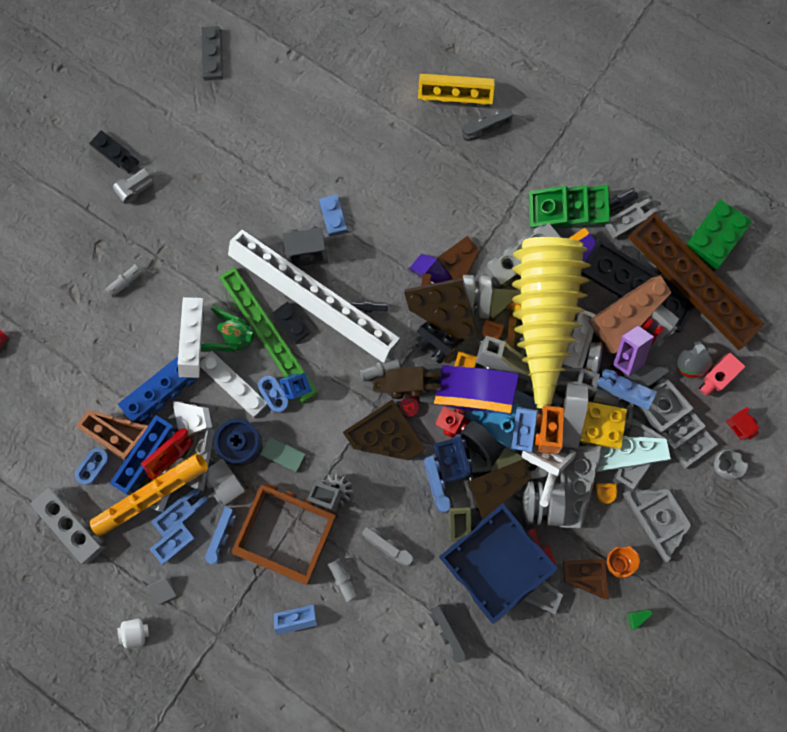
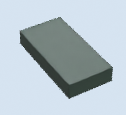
M271 437L261 453L262 456L296 473L306 454Z

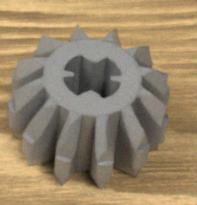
M339 474L335 475V480H333L331 475H328L327 477L330 482L327 483L325 480H322L321 483L335 488L340 486L339 489L344 492L340 505L344 507L343 499L348 502L351 501L346 494H353V490H347V488L352 486V483L344 484L347 480L346 476L342 477L339 481Z

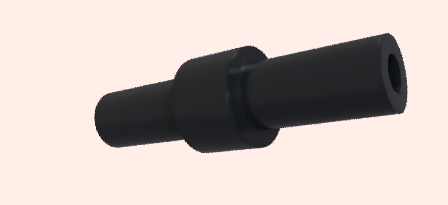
M365 301V303L349 302L358 310H364V312L388 311V304L373 303V301Z

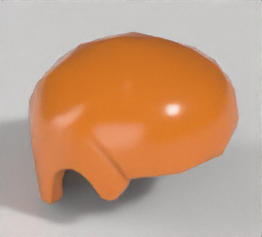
M630 546L616 547L609 552L606 564L609 572L614 576L628 578L639 569L640 558L639 554Z

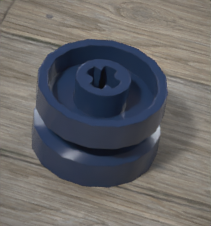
M233 419L223 423L217 430L214 438L215 449L218 455L230 464L244 466L254 462L260 455L263 447L259 431L248 421ZM239 440H242V443H241V444L238 443V446H237V442H238Z

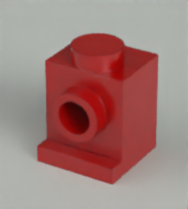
M748 407L741 409L726 420V423L740 440L745 438L751 440L759 434L757 430L760 428L757 425L756 419L747 413L750 410Z

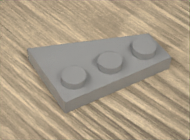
M635 419L632 420L628 437L666 439ZM653 463L620 468L616 479L635 491Z
M207 429L193 435L194 443L187 450L184 461L198 453L205 459L208 466L215 430ZM207 471L185 485L204 491Z

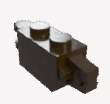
M423 366L388 369L385 377L373 380V391L376 393H386L392 399H403L407 395H411L413 398L423 397V394H429V391L442 390V385L429 384V379L441 378L442 373L429 372Z

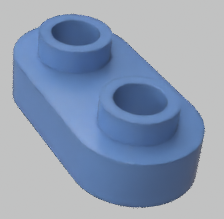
M272 376L261 378L258 383V389L271 410L276 413L284 412L289 406V400L285 397L277 380ZM272 384V389L266 390V385ZM278 400H282L281 406H276Z
M101 448L92 449L75 472L76 480L83 485L93 484L109 463L110 457L108 452ZM102 455V461L98 462L97 457ZM90 472V477L86 479L85 474Z

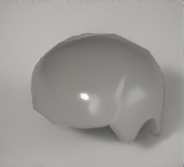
M724 449L715 456L714 468L722 478L735 480L747 473L748 463L743 462L742 454L731 449Z

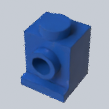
M305 373L292 374L279 380L286 398L295 399L312 391Z

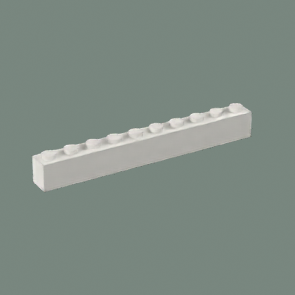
M241 230L230 240L228 252L230 257L384 363L394 352L400 339L399 337L247 232Z

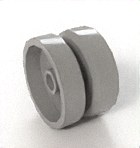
M463 275L472 313L474 306H476L478 319H489L492 304L491 276L481 275L478 279V286L475 287L474 276Z

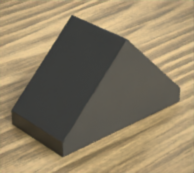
M315 481L307 500L337 512L344 492Z

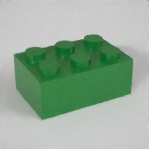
M719 199L686 245L714 272L731 252L752 223V220Z

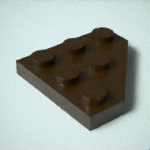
M464 278L405 289L404 294L409 311L456 339L477 336V329Z
M393 400L343 431V434L354 450L407 461L425 451L419 438Z

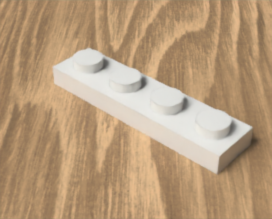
M213 351L200 362V367L254 418L268 405L261 396Z

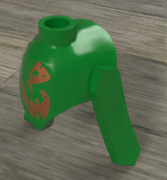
M214 304L212 305L210 310L218 318L228 320L217 326V330L222 333L226 344L201 343V352H235L247 348L253 342L255 333L246 324V320L233 316Z

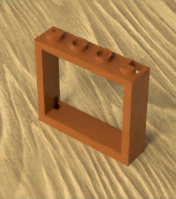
M267 483V486L261 484L231 553L302 584L309 585L337 516L333 514V510L322 507V509L315 507V503L308 501L306 498H304V501L296 499L297 495L286 491L283 494L277 491L279 487ZM267 494L328 519L306 574L244 549V545Z

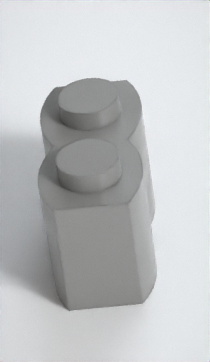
M223 458L208 468L205 483L209 488H214L216 492L214 497L220 505L224 503V505L229 506L247 493V490L233 469Z

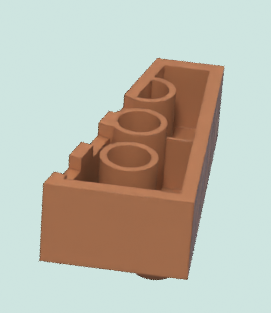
M661 275L653 277L588 319L589 324L603 343L608 354L617 353L622 336L636 326L640 327L669 296L671 291Z

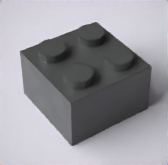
M309 227L307 230L302 231L293 229L283 233L286 258L294 266L328 262L322 228Z

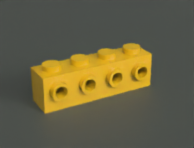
M420 74L418 99L425 101L439 100L442 102L454 101L464 104H493L494 79Z

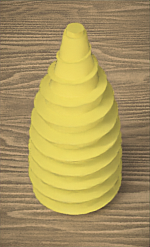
M560 237L529 238L522 241V249L513 253V257L521 261V264L513 267L512 271L520 275L521 279L514 281L512 286L521 290V294L513 297L512 300L521 305L522 308L514 312L513 316L521 319L523 325L516 327L514 330L524 335L525 340L518 343L517 346L526 349L527 357L523 358L522 361L529 365L530 373L528 376L532 380L534 401L538 409L552 404L560 372L565 371L562 368L566 357L573 356L567 352L570 343L579 341L571 336L574 328L583 326L574 320L576 314L586 311L578 307L577 303L578 299L588 296L579 291L580 284L590 281L581 276V270L591 265L582 261L583 252L588 251V249L583 247L584 244L574 239Z

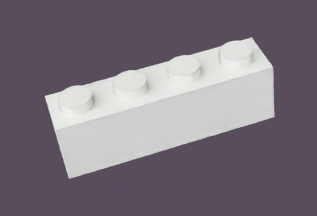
M183 297L178 354L179 377L199 378L203 298Z

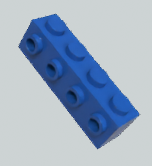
M176 357L119 402L118 405L131 422L143 424L150 418V414L161 410L165 406V402L170 398L174 399L179 396L184 387L191 386L197 379L194 377H179L178 357Z
M155 415L109 484L126 495H131L142 488L143 480L146 476H149L141 463L171 437L173 438V434L176 433L178 428Z

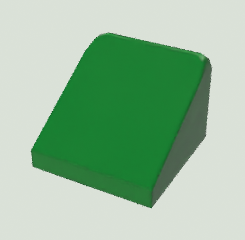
M644 609L628 612L629 628L632 630L637 629L652 615V611Z

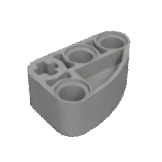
M570 383L566 385L562 406L564 408L563 447L578 449L588 405V386Z

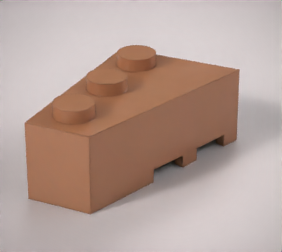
M88 410L76 425L84 434L124 461L148 427L144 424L133 423L129 420H122L92 410Z

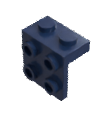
M460 434L455 435L451 440L433 444L436 460H438L441 478L444 483L463 479L471 474L470 470L473 469L470 457L467 458L466 440L461 438Z

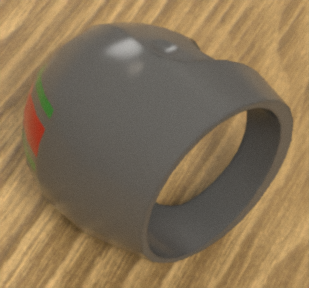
M700 341L694 342V349L683 350L677 358L678 370L687 378L700 379L713 368L710 355Z

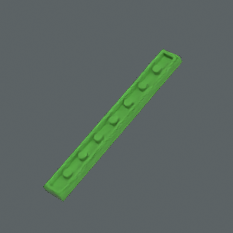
M234 267L219 277L284 377L305 373L237 269ZM307 374L306 377L312 391L298 397L302 404L319 393Z

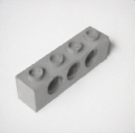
M550 223L545 226H538L530 237L524 236L518 241L517 246L507 248L499 259L495 257L488 262L486 274L491 276V280L498 289H502L520 276L514 273L512 269H505L503 264L509 263L512 265V268L521 264V261L513 257V253L522 249L523 240L536 237H560Z
M48 487L30 505L81 564H89L106 548L103 544L104 539L97 536L90 529V523L85 518L81 519L77 514L78 509L72 503L68 504L64 499L66 497L59 488ZM58 504L60 511L58 514H55L54 507ZM71 519L73 526L71 529H68L66 524ZM82 534L86 536V541L84 544H81L79 542V538Z

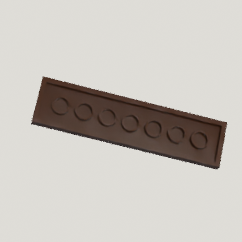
M655 212L627 237L738 350L742 349L765 324Z

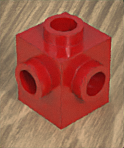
M443 407L435 425L444 430V435L454 438L457 434L461 436V432L470 423V420L465 417L466 413L455 408L452 411Z

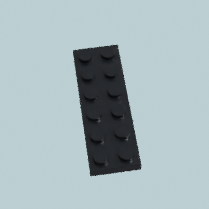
M600 238L596 240L585 261L591 266L581 270L583 276L619 298H622L649 279L660 276ZM663 278L671 293L661 304L679 318L675 324L677 327L675 332L680 333L694 305L672 282Z

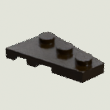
M525 459L467 482L482 520L532 478Z

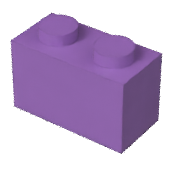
M639 326L624 334L613 365L628 376L645 365L654 336Z

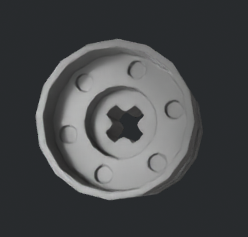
M528 481L523 494V513L526 525H532L534 516L536 525H540L542 517L545 516L547 526H562L565 515V490L563 483H554L549 504L547 507H543L540 505L543 494L542 483L537 482L536 490L534 491V483Z

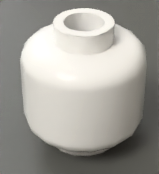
M139 618L123 621L121 627L117 628L119 644H123L126 649L144 645L145 637H149L148 625H143L142 620Z

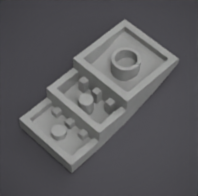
M665 379L652 389L657 393L649 410L639 407V409L655 432L668 439L670 452L686 469L718 444L705 430L706 426L693 412L694 408L668 379Z

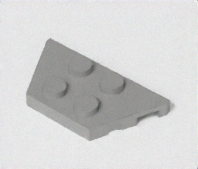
M670 490L626 491L622 493L664 562H668L675 548L682 541L683 535L691 526Z

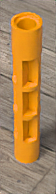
M198 453L194 454L90 520L91 529L100 537L206 472L208 466L205 459Z

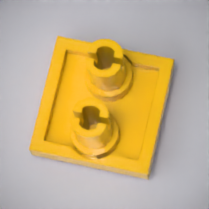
M588 402L580 442L620 450L627 409Z

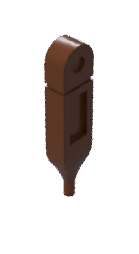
M509 316L506 343L514 349V329L516 328L517 318Z

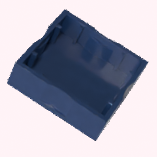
M503 503L485 517L471 533L460 538L439 556L454 577L469 591L474 602L492 624L499 621L558 571V568Z

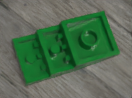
M608 184L595 187L583 185L570 188L564 185L529 191L530 228H537L540 225L545 226L548 223L553 228L611 224L610 188Z

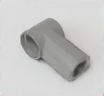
M142 169L129 179L117 181L113 189L124 204H129L136 200L138 194L152 185L154 181L147 171Z
M597 386L596 393L591 397L593 403L612 405L627 409V411L633 407L632 403L610 394V392L603 388L601 389L599 386Z

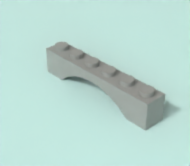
M486 335L479 347L475 363L498 371L517 373L519 378L532 382L531 377L528 376L530 373L529 365L522 361L526 356L511 348L506 342ZM562 367L565 371L560 372L557 381L558 385H556L555 390L565 393L566 385L570 383L588 386V400L596 393L600 374L583 368Z

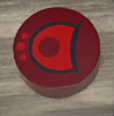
M407 397L400 402L399 410L404 417L412 418L417 415L419 404L414 398Z

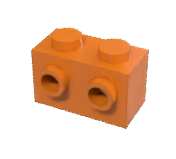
M542 407L537 418L539 429L538 433H535L534 445L538 446L537 452L558 455L562 449L564 408Z

